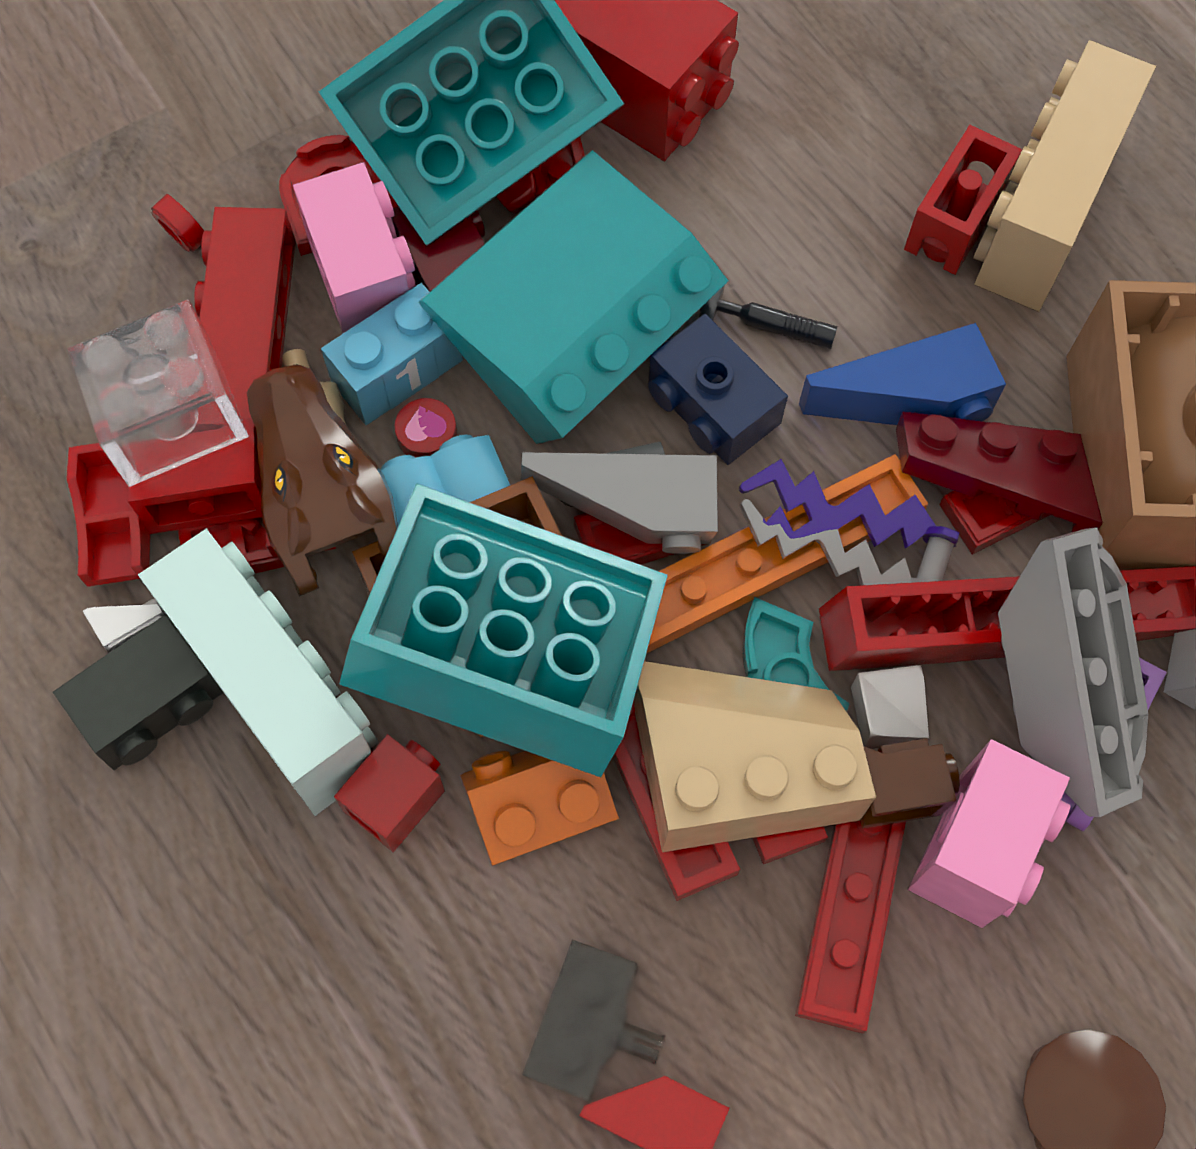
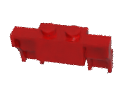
M252 419L224 420L214 425L182 430L166 429L156 434L69 447L67 483L72 498L77 529V575L87 587L140 579L138 574L149 567L150 534L262 517V489L258 462L257 432ZM266 533V547L273 558H279L271 546Z

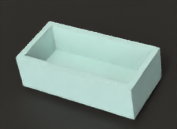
M206 528L142 571L138 576L314 816H316L336 801L334 795L372 753L370 749L379 742L368 727L370 725L369 720L351 695L346 691L336 698L341 692L329 676L331 671L308 640L302 642L290 625L293 622L282 605L269 590L264 592L253 576L255 574L253 569L236 545L231 541L221 548Z

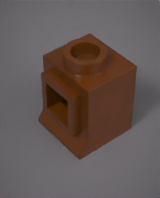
M925 738L882 745L877 751L863 746L876 798L860 820L862 829L940 816L957 801L955 794L960 789L958 767L952 754L944 753L942 744L929 746L928 739Z

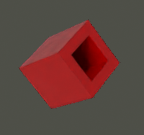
M387 734L334 795V798L346 815L394 853L445 792L440 775L436 773L441 764L417 742L410 740L404 747Z

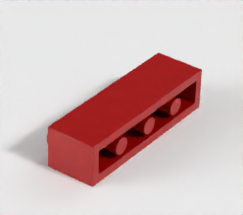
M215 207L212 230H205L203 232L201 249L203 262L206 266L205 281H198L196 283L194 293L195 310L197 316L200 317L198 332L191 333L187 343V359L189 367L192 369L190 387L182 388L179 403L181 420L183 423L189 424L190 428L214 425L224 420L252 419L249 412L247 391L253 380L273 369L282 367L296 244L286 209Z

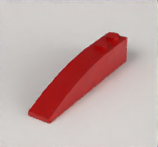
M1196 566L1120 571L1127 583L1136 641L1174 636L1178 632L1196 629ZM1020 576L846 586L819 608L829 671L1004 658L1005 651L1002 646L998 612Z

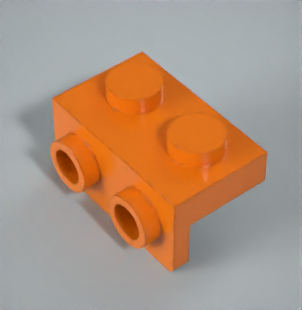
M498 751L485 755L472 763L473 770L460 775L492 866L619 819L604 773L602 777H598L528 751L512 756L509 751Z

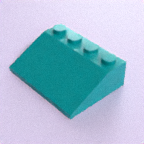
M443 0L318 91L378 178L383 181L386 189L426 246L430 245L624 105L555 0Z
M592 150L418 303L533 441L539 444L563 438L729 280L687 228Z
M416 483L350 640L339 685L602 777L625 734L668 575Z

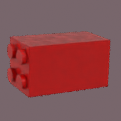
M555 0L624 103L623 106L603 119L601 123L665 162L679 145L682 147L687 146L695 137L704 116L712 108L715 110L721 108L728 99L734 85V80L730 78L732 61L737 54L739 42L735 40L738 12L718 0Z

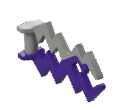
M782 459L745 480L739 486V491L745 494L774 482L786 513L803 504L809 518L808 523L793 532L781 506L765 521L749 499L743 500L740 508L758 546L775 537L783 559L810 542H817L820 544L835 576L838 577L856 569L860 585L943 581L952 549L956 547L959 538V532L947 527L936 526L916 495L885 515L870 484H868L839 505L832 506L826 501L814 471L795 486ZM860 516L874 547L898 530L901 532L905 549L922 537L927 546L917 578H911L905 558L881 574L866 540L845 553L838 529Z

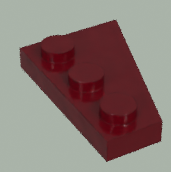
M902 412L896 427L902 473L973 498L982 495L984 491L1016 502L1015 512L1038 520L1041 513L1044 512L1073 522L1071 532L1089 528H1097L1099 531L1103 521L1081 434L1061 430L1007 425L999 422L951 418L936 414L927 415Z

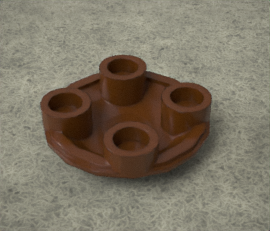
M1089 1029L1061 1034L1050 1043L1038 1048L1032 1055L1030 1067L1026 1072L1022 1101L1028 1126L1034 1135L1037 1149L1156 1148L1164 1132L1166 1104L1159 1078L1141 1052L1118 1036Z

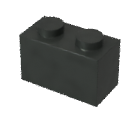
M165 614L53 691V694L94 753L110 768L115 770L122 764L132 765L147 757L156 748L157 740L179 724L181 726L189 725L202 718L212 708L213 700L223 694V691Z

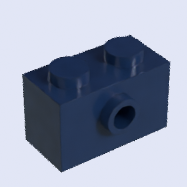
M706 313L650 355L648 388L654 400L665 411L671 412L674 410L688 424L689 432L696 444L706 453L711 454L715 452L727 465L735 461L782 423L788 395Z

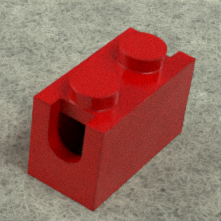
M969 125L919 205L904 250L917 256L921 248H923L925 255L935 262H945L943 269L956 275L987 224L1000 194L1006 190L1010 182L1011 173L1023 149ZM971 162H983L993 170L994 176L988 185L982 183V177L977 171L969 169Z

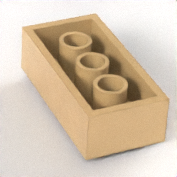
M1091 40L1088 41L1078 63L1069 59L1066 60L1052 91L1053 94L1060 96L1061 99L1051 97L1049 103H1045L1031 133V136L1039 139L1040 142L1030 139L1028 145L1024 146L1009 178L1010 182L1006 190L1000 194L988 220V227L973 258L984 262L975 285L1040 311L1076 240L1156 68L1155 65Z

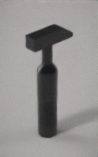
M725 285L700 308L699 317L706 313L714 320L716 312L720 311L740 317L747 326L779 335L783 334V336L828 349L832 348L838 328L835 325L808 319L796 314L793 315L792 313L754 302L739 305L721 300Z

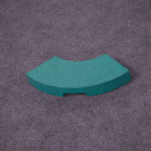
M754 597L747 617L743 638V662L746 677L829 690L814 669L809 642L813 621ZM835 694L847 712L850 703Z

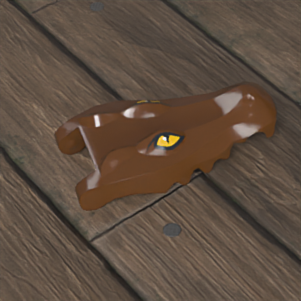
M298 364L276 368L253 380L247 391L249 412L257 432L263 524L271 546L290 575L300 597L319 589L317 574L311 567L308 559L309 556L375 531L378 538V548L386 557L398 528L393 496L382 471L361 448L349 428L331 408L321 383L310 368Z

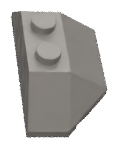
M1097 528L1083 529L1041 541L998 612L1002 646L1005 651L1013 698V711L1016 716L1021 747L1035 761L1070 777L1065 793L1089 817H1102L1142 799L1143 780L1139 772L1145 758L1148 727V708L1127 583L1113 557L1102 546L1103 538Z

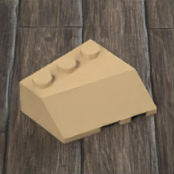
M644 661L633 702L662 852L859 821L875 800L876 794L860 731L832 690Z

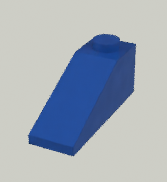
M973 323L807 375L799 407L803 415L897 425L902 412L927 415L936 414L951 418L984 421L993 413V409L1006 383L977 324Z

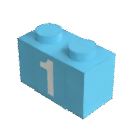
M422 283L413 287L321 348L330 380L337 383L341 396L365 425L393 409L463 361L462 354L418 303L429 293Z

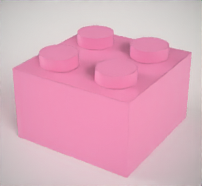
M364 162L293 185L306 236L342 333H345L416 286L412 272L415 271L413 259L404 236L397 237L391 219L394 217V211L383 181L372 184Z
M991 739L961 773L960 789L955 794L957 801L943 812L908 890L981 928L1000 915L1008 917L1018 902L1026 905L1033 896L1044 869L1043 866L1034 862L1044 840L1053 842L1067 819L1070 804L1062 801L1061 798L1070 777Z

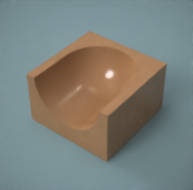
M1109 280L1067 354L1073 433L1081 434L1103 521L1099 529V533L1103 538L1102 546L1113 557L1120 571L1196 566V283Z

